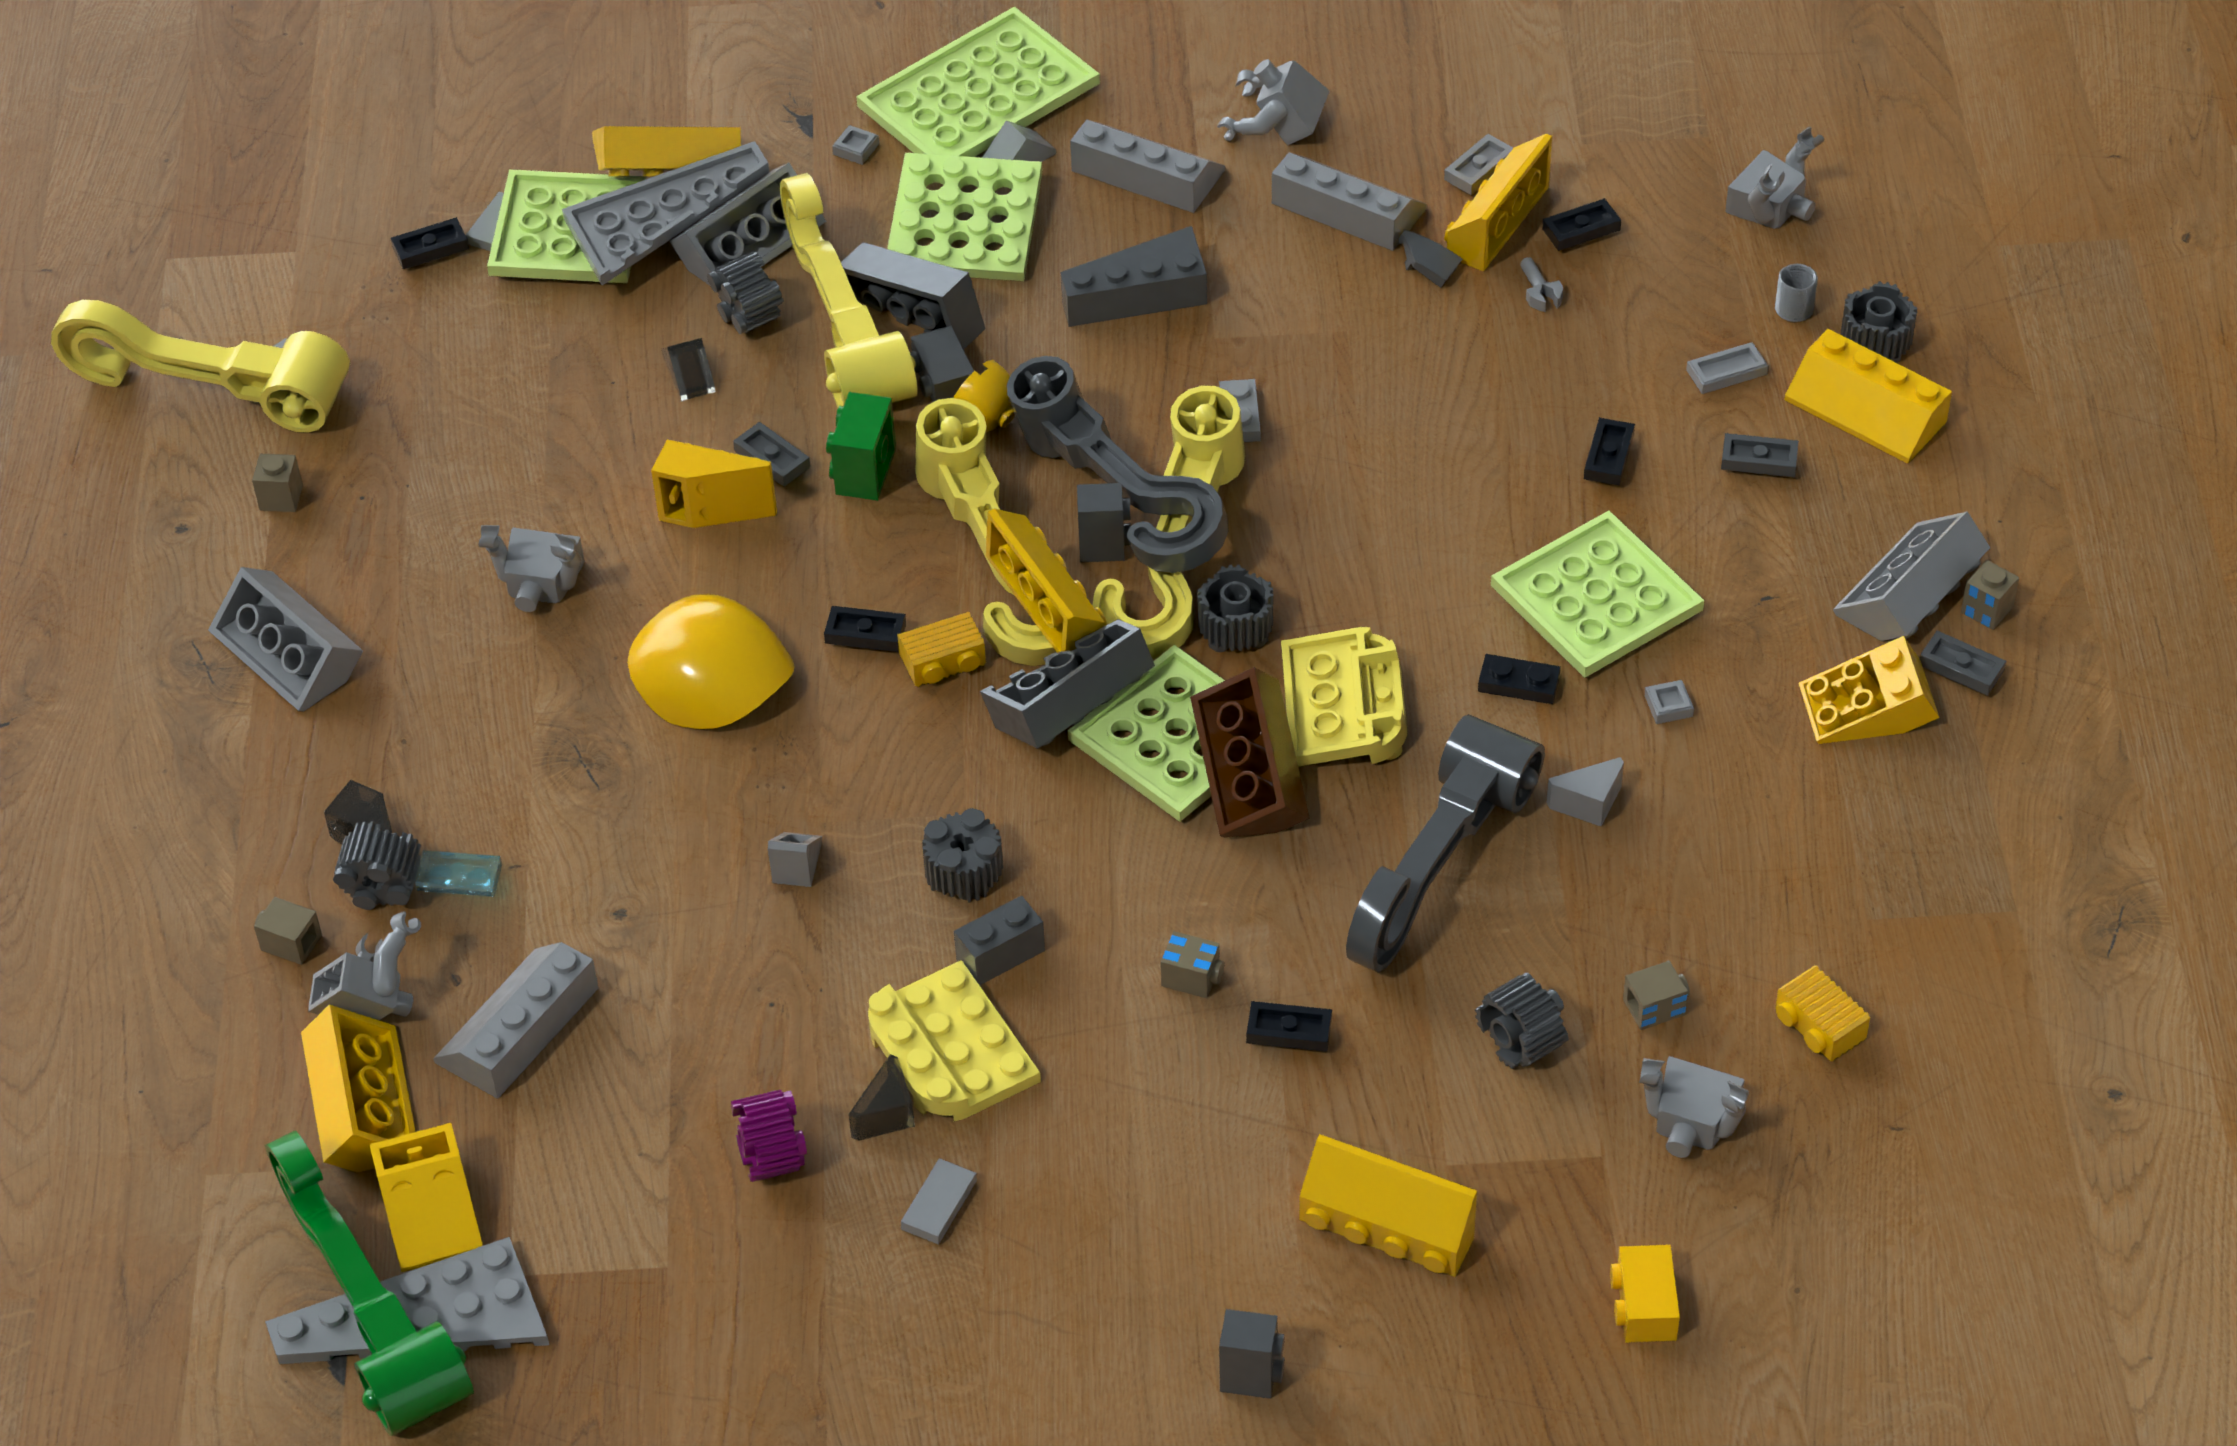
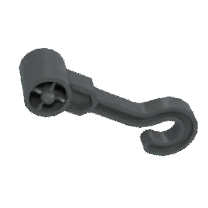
M1041 356L1020 364L1011 373L1007 382V395L1026 443L1033 452L1042 457H1063L1075 469L1091 468L1106 483H1122V498H1130V505L1144 513L1158 515L1185 514L1193 517L1186 527L1174 532L1160 531L1149 522L1144 521L1133 524L1127 532V537L1135 557L1141 563L1156 571L1181 572L1194 569L1209 561L1222 548L1229 532L1228 517L1222 499L1214 487L1199 478L1157 476L1144 471L1112 441L1104 418L1084 401L1075 374L1068 362L1059 357Z
M1468 714L1462 717L1452 731L1440 760L1438 778L1444 785L1439 795L1438 808L1410 846L1396 870L1393 871L1381 866L1363 892L1348 932L1346 954L1349 960L1378 973L1389 966L1407 938L1426 891L1460 841L1470 834L1475 836L1495 805L1512 813L1519 812L1525 806L1538 783L1543 767L1545 747L1542 744Z

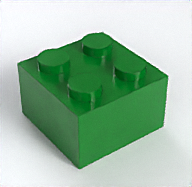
M849 392L844 406L838 407L835 432H829L827 437L826 452L831 454L832 458L829 467V478L834 479L836 495L878 501L896 451L892 398Z

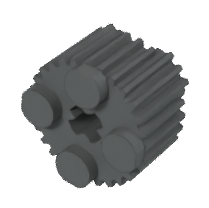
M755 251L725 263L707 274L712 290L715 293L718 292L719 298L722 301L717 304L720 316L725 323L732 321L739 334L747 333L776 319L781 315V311L777 306L784 302L779 285H777L775 280L770 281L767 274L760 268L765 262L762 260L761 255H758Z
M1879 281L1878 284L1870 287V290L1863 288L1862 292L1856 291L1853 294L1847 295L1840 335L1895 363H1899L1901 355H1905L1912 345L1917 307L1913 306L1912 301H1908L1909 297H1903V293L1900 292L1896 284L1891 286L1889 282L1882 284Z
M1238 564L1236 567L1229 565L1228 568L1222 566L1221 570L1214 574V578H1208L1207 583H1203L1202 588L1197 591L1198 628H1200V633L1203 634L1204 639H1208L1209 648L1216 652H1225L1229 648L1231 651H1234L1235 648H1238L1239 651H1242L1243 648L1249 650L1250 647L1261 648L1268 642L1269 632H1272L1273 588H1271V582L1265 581L1261 576L1256 578L1255 573L1249 575L1248 571L1241 568Z
M974 808L965 810L962 815H959L958 812H955L954 816L947 814V818L940 817L939 820H933L927 824L924 829L922 849L925 878L931 890L942 891L944 895L950 893V897L958 895L959 898L967 900L968 903L972 899L980 900V896L987 897L989 888L993 887V882L997 883L999 881L998 876L1002 875L1003 869L1001 836L995 824H990L989 819L985 820L984 813Z
M371 821L370 824L363 822L362 825L357 823L354 832H350L348 836H345L334 871L333 881L339 885L340 889H344V893H350V897L353 898L352 902L356 907L365 910L374 909L378 903L391 906L394 904L406 905L412 894L421 861V856L419 855L421 844H418L417 839H413L412 834L402 832V835L399 837L395 832L390 833L389 830L382 831L380 829L381 824H376L374 821Z
M1527 972L1485 995L1482 1000L1483 1005L1475 1009L1477 1013L1475 1018L1479 1021L1477 1025L1483 1033L1487 1030L1490 1031V1037L1494 1038L1495 1045L1500 1047V1050L1495 1052L1499 1057V1061H1504L1505 1066H1510L1511 1069L1522 1065V1067L1529 1066L1569 1040L1568 1033L1562 1025L1564 1021L1560 1018V1012L1564 1009L1562 999L1555 990L1542 989L1541 984H1537L1535 979Z

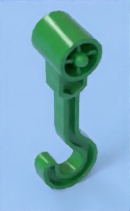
M296 1130L266 1144V1153L291 1209L308 1238L322 1253L352 1305L360 1334L371 1352V1355L354 1363L364 1389L362 1396L363 1405L369 1411L377 1414L387 1433L393 1436L474 1394L471 1380L464 1366L466 1354L459 1346H454L440 1322L436 1321L416 1331L395 1293L382 1287L342 1216L327 1201L319 1187L318 1182L324 1180L322 1173Z

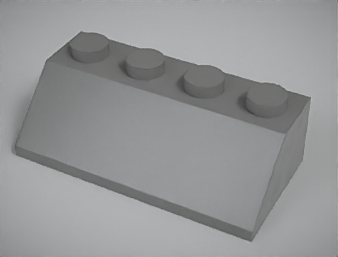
M1086 120L1070 140L1071 168L1073 172L1192 213L1196 211L1225 171V165L1090 120Z
M1290 152L1272 172V204L1392 251L1398 246L1399 237L1403 231H1409L1427 209V204Z
M790 163L771 170L770 173L670 240L671 245L688 271L710 286L707 274L725 263L755 251V253L757 252L758 255H761L762 260L766 264L792 246L780 196L781 180L797 176ZM822 214L815 216L818 227L826 222Z
M1968 511L1918 522L1836 605L1833 612L1839 618L1880 641L1900 638L1902 636L1907 639L1917 632V625L1923 618L1933 614L1939 608L1938 603L1940 600L1960 586L1959 580L1966 573L1973 571L1981 564L1980 558L1991 547Z
M241 567L208 629L209 632L293 707L303 712L345 684L363 652L359 646L273 571Z
M563 942L534 949L434 1057V1062L498 1099L598 990L593 959Z

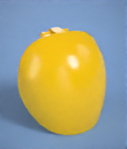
M715 594L687 596L661 610L639 632L629 650L627 661L630 678L646 704L668 723L694 729H714L732 724L743 718L786 683L795 668L792 657L764 620L737 601Z

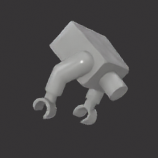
M1266 59L1258 64L1254 71L1242 70L1239 72L1236 86L1244 81H1248L1244 86L1243 96H1250L1255 92L1256 88H1261L1256 100L1261 111L1255 117L1242 118L1240 121H1235L1230 117H1223L1217 127H1227L1229 129L1223 136L1226 141L1232 140L1236 133H1241L1242 135H1264L1274 128L1288 146L1313 134L1329 90L1296 61H1289L1275 67L1269 59Z
M1810 126L1797 135L1798 142L1786 155L1785 162L1768 151L1763 150L1728 186L1725 212L1774 229L1780 228L1791 215L1808 221L1814 213L1816 203L1804 197L1806 186L1805 160L1812 149L1823 143L1824 137L1817 135L1814 138L1811 134L1812 128Z
M481 525V538L479 539L478 546L486 548L490 554L498 578L507 584L508 594L515 598L514 603L518 609L524 612H532L536 609L539 601L555 604L561 602L566 592L575 586L578 573L585 562L580 537L513 527L507 551L506 545L501 537L498 536L500 525Z
M406 912L394 915L390 920L393 932L388 933L384 941L382 939L379 940L375 953H369L365 949L364 943L368 936L367 933L356 946L357 956L346 952L313 974L308 1012L319 1015L330 1004L376 1020H381L390 1013L406 1017L413 1005V995L399 990L400 974L397 971V957L406 944V936L420 930V920L417 918L408 920L409 927H407L405 923Z
M1669 1056L1663 1082V1074L1660 1069L1665 1061L1643 1059L1639 1083L1644 1084L1648 1113L1658 1119L1656 1132L1662 1136L1669 1137L1666 1149L1670 1154L1684 1158L1689 1156L1693 1145L1707 1150L1712 1149L1720 1138H1727L1733 1134L1746 1112V1101L1749 1091L1744 1088L1745 1079Z

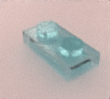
M423 850L415 879L417 891L494 897L502 869L501 858L494 855Z

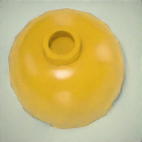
M994 360L983 363L988 369L981 375L974 371L953 397L966 400L977 406L985 417L986 432L994 430L999 425L1002 428L1006 427L1015 417V412L1007 395V382L1010 375Z

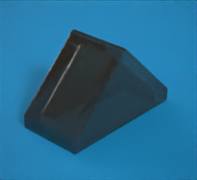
M702 338L661 348L681 401L716 392Z
M890 1054L848 1114L851 1138L860 1141L915 1127L913 1104L898 1057Z

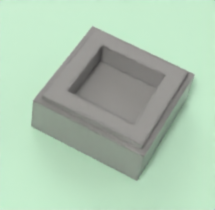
M849 125L832 145L833 155L863 165L879 145V135Z
M1682 680L1645 687L1644 696L1656 724L1693 717L1694 707Z

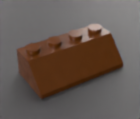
M1253 667L1191 696L1190 699L1220 836L1227 838L1278 833L1310 819L1279 680Z

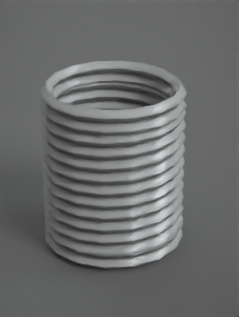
M1790 264L1779 272L1775 310L1781 318L1787 321L1798 322L1808 319L1813 314L1818 276L1811 267L1804 264Z

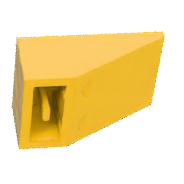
M667 439L651 469L659 521L698 528L771 517L777 514L771 461Z
M1904 636L1799 682L1818 744L1903 734L1940 718L1921 661Z
M451 1123L369 1144L401 1272L424 1267L483 1246Z

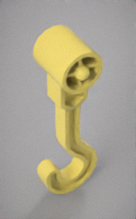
M805 173L782 179L780 182L781 203L792 246L801 267L812 275L832 323V337L835 348L824 352V360L827 372L826 387L832 392L837 408L844 406L849 392L892 398V403L916 397L918 389L914 370L916 362L910 355L902 334L899 331L879 336L867 306L857 301L833 245L829 241H825L820 234L815 216L823 214V205L812 177Z
M80 300L69 304L61 313L51 335V345L57 357L69 370L86 380L104 386L117 387L122 383L132 361L142 368L160 374L222 385L238 399L259 402L264 413L281 427L304 433L319 430L324 425L350 365L346 351L336 341L316 332L300 331L291 334L285 341L283 348L243 341L236 347L226 348L158 334L118 306L99 300ZM93 338L108 343L114 349L102 346L101 344L97 343Z
M1198 386L1188 389L1178 396L1171 408L1170 420L1174 448L1163 476L1199 478L1212 485L1216 492H1218L1221 485L1227 484L1236 478L1244 467L1245 449L1240 407L1236 398L1231 393L1217 386ZM1185 514L1161 515L1156 529L1163 532L1179 531L1186 527L1193 517ZM1148 567L1149 579L1154 593L1164 606L1157 616L1148 620H1135L1128 617L1124 613L1126 610V599L1122 583L1115 579L1103 580L1096 587L1092 606H1097L1101 609L1106 618L1107 625L1120 619L1140 628L1153 660L1157 659L1173 645L1179 648L1185 643L1193 630L1195 611L1191 591L1181 572L1156 571Z
M956 398L939 399L927 405L918 416L916 424L915 466L917 481L925 492L935 498L945 500L955 520L966 522L971 527L986 557L987 513L994 508L999 510L1000 508L999 481L986 457L987 426L985 417L977 406L966 400ZM986 557L995 578L1007 592L1013 594ZM992 602L985 607L983 613V632L987 641L1001 656L1014 663L1038 666L1045 665L1043 658L1056 652L1037 625L1024 624L1017 620L1007 604Z

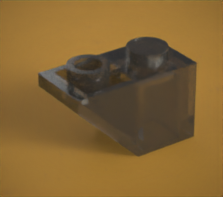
M353 780L346 784L324 811L329 834L340 844L343 843L345 836H348L350 832H354L357 823L362 825L363 822L370 824L371 821H374L376 824H381L380 829L382 831L389 830L392 833L383 793Z

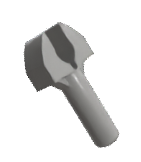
M1530 257L1524 258L1520 266L1532 285V288L1526 289V300L1529 306L1546 312V300L1542 295L1544 294L1553 300L1554 305L1558 309L1563 298L1561 282L1559 280L1546 282L1534 260Z

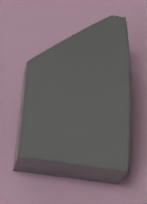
M1404 230L1399 237V243L1404 245L1407 257L1404 262L1406 270L1416 269L1440 288L1463 260L1444 246L1419 234Z

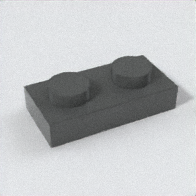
M758 422L733 441L734 451L739 455L771 461L773 479L783 487L811 467L810 458L761 422Z
M1725 433L1721 470L1795 477L1799 441Z
M1936 631L1919 657L1922 667L1987 696L2005 671L2006 660L1940 631Z

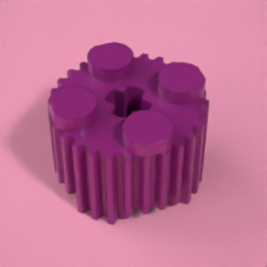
M779 1089L731 1101L732 1116L740 1115L738 1118L740 1125H737L738 1135H736L741 1160L743 1165L752 1164L749 1167L748 1174L750 1182L799 1171L800 1166L805 1165L804 1155L807 1154L806 1142L802 1130L794 1131L793 1116L797 1115L791 1091L782 1092Z

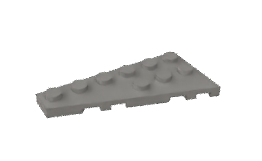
M754 141L563 208V218L601 285H604L770 173L769 164Z
M510 1237L380 1281L382 1287L395 1293L416 1331L439 1321L454 1346H459L464 1351L470 1346L493 1344L495 1349L511 1348V1343L533 1342L534 1346L549 1345L545 1328ZM345 1294L265 1321L279 1364L331 1361L337 1355L358 1354L359 1358L371 1355L360 1334L354 1309Z

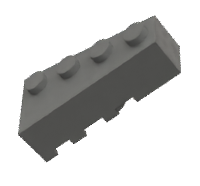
M1192 226L1060 272L1062 305L1069 327L1207 304V273Z
M864 242L841 262L858 301L881 313L885 309L889 310L896 318V321L906 326L912 322L924 328V333L952 326L963 350L986 329L969 272Z
M1117 619L1075 641L1076 649L1058 653L1054 652L1043 658L1045 661L1044 666L1028 674L1021 669L1009 676L1011 683L998 690H995L993 685L981 690L980 693L995 728L1037 749L1051 743L1056 735L1069 726L1082 721L1086 714L1100 704L1110 701L1114 694L1127 685L1140 680L1144 673L1155 666L1141 629Z

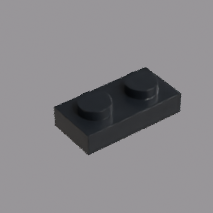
M1604 198L1544 218L1542 230L1556 249L1560 251L1620 231L1621 219Z
M457 217L391 237L392 248L403 270L469 249L468 239Z
M1599 417L1584 468L1585 480L1620 486L1634 437L1635 424Z
M832 606L824 631L825 644L899 652L897 634L905 631L906 614Z
M1485 654L1478 681V692L1553 705L1561 666Z
M1251 1001L1246 1043L1327 1052L1332 1023V1009Z

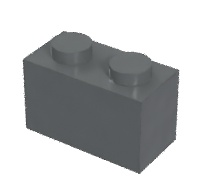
M952 326L911 337L912 352H910V355L916 362L914 370L920 376L919 384L925 398L930 396L932 402L939 399L953 398L960 386L974 370Z
M1122 483L1077 485L1080 562L1125 561L1124 546L1130 545L1127 532L1131 527V523H1123V521L1131 520L1130 498H1122Z
M1023 896L954 931L957 962L963 961L979 986L1045 951L1043 921Z
M1226 1309L1219 1344L1220 1392L1271 1399L1274 1382L1282 1383L1285 1357H1283L1285 1334L1278 1333V1316Z

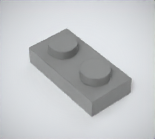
M1487 134L1444 170V180L1472 195L1479 189L1485 179L1489 180L1499 160L1505 159L1513 147Z
M1255 379L1219 381V388L1227 390L1238 402L1244 442L1261 441Z

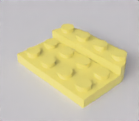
M1357 627L1281 641L1286 712L1298 767L1370 755L1372 764L1386 759H1395L1401 755L1402 745L1407 736V721L1401 665L1393 640L1389 641L1385 637L1372 634L1370 627Z
M962 960L897 991H894L892 986L888 984L869 998L868 1018L872 1043L875 1048L879 1046L912 1094L915 1108L923 1115L928 1111L943 1116L953 1115L954 1121L962 1120L1041 1082L1040 1071Z

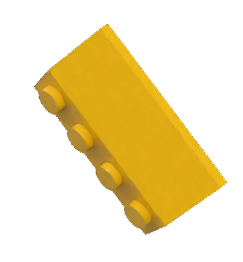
M603 126L592 131V139L598 169L608 170L609 177H629V171H643V177H654L663 174V171H671L741 146V127Z
M1544 134L1516 146L1505 159H1500L1493 175L1489 180L1485 179L1481 183L1478 194L1472 201L1466 202L1460 217L1456 222L1452 221L1448 225L1444 240L1447 242V249L1463 259L1461 263L1484 272L1549 188L1552 149L1551 135Z
M1827 329L1808 348L1785 394L1784 400L1908 464L1947 422L1952 391Z
M995 508L988 511L986 557L1057 653L1076 649L1075 641L1107 625L1106 618L1101 609L1097 606H1092L1087 599L1083 585L1080 581L1072 579L1067 572L1064 560L1058 553L1054 554L1051 551L1039 527H1033L1025 515Z
M329 1004L301 1032L323 1163L354 1172L375 1169L369 1144L416 1132L396 1026Z
M1319 1134L1299 1196V1220L1306 1222L1312 1228L1318 1230L1325 1229L1345 1236L1353 1243L1366 1244L1383 1250L1391 1257L1405 1258L1416 1262L1432 1272H1443L1456 1277L1474 1239L1477 1190Z

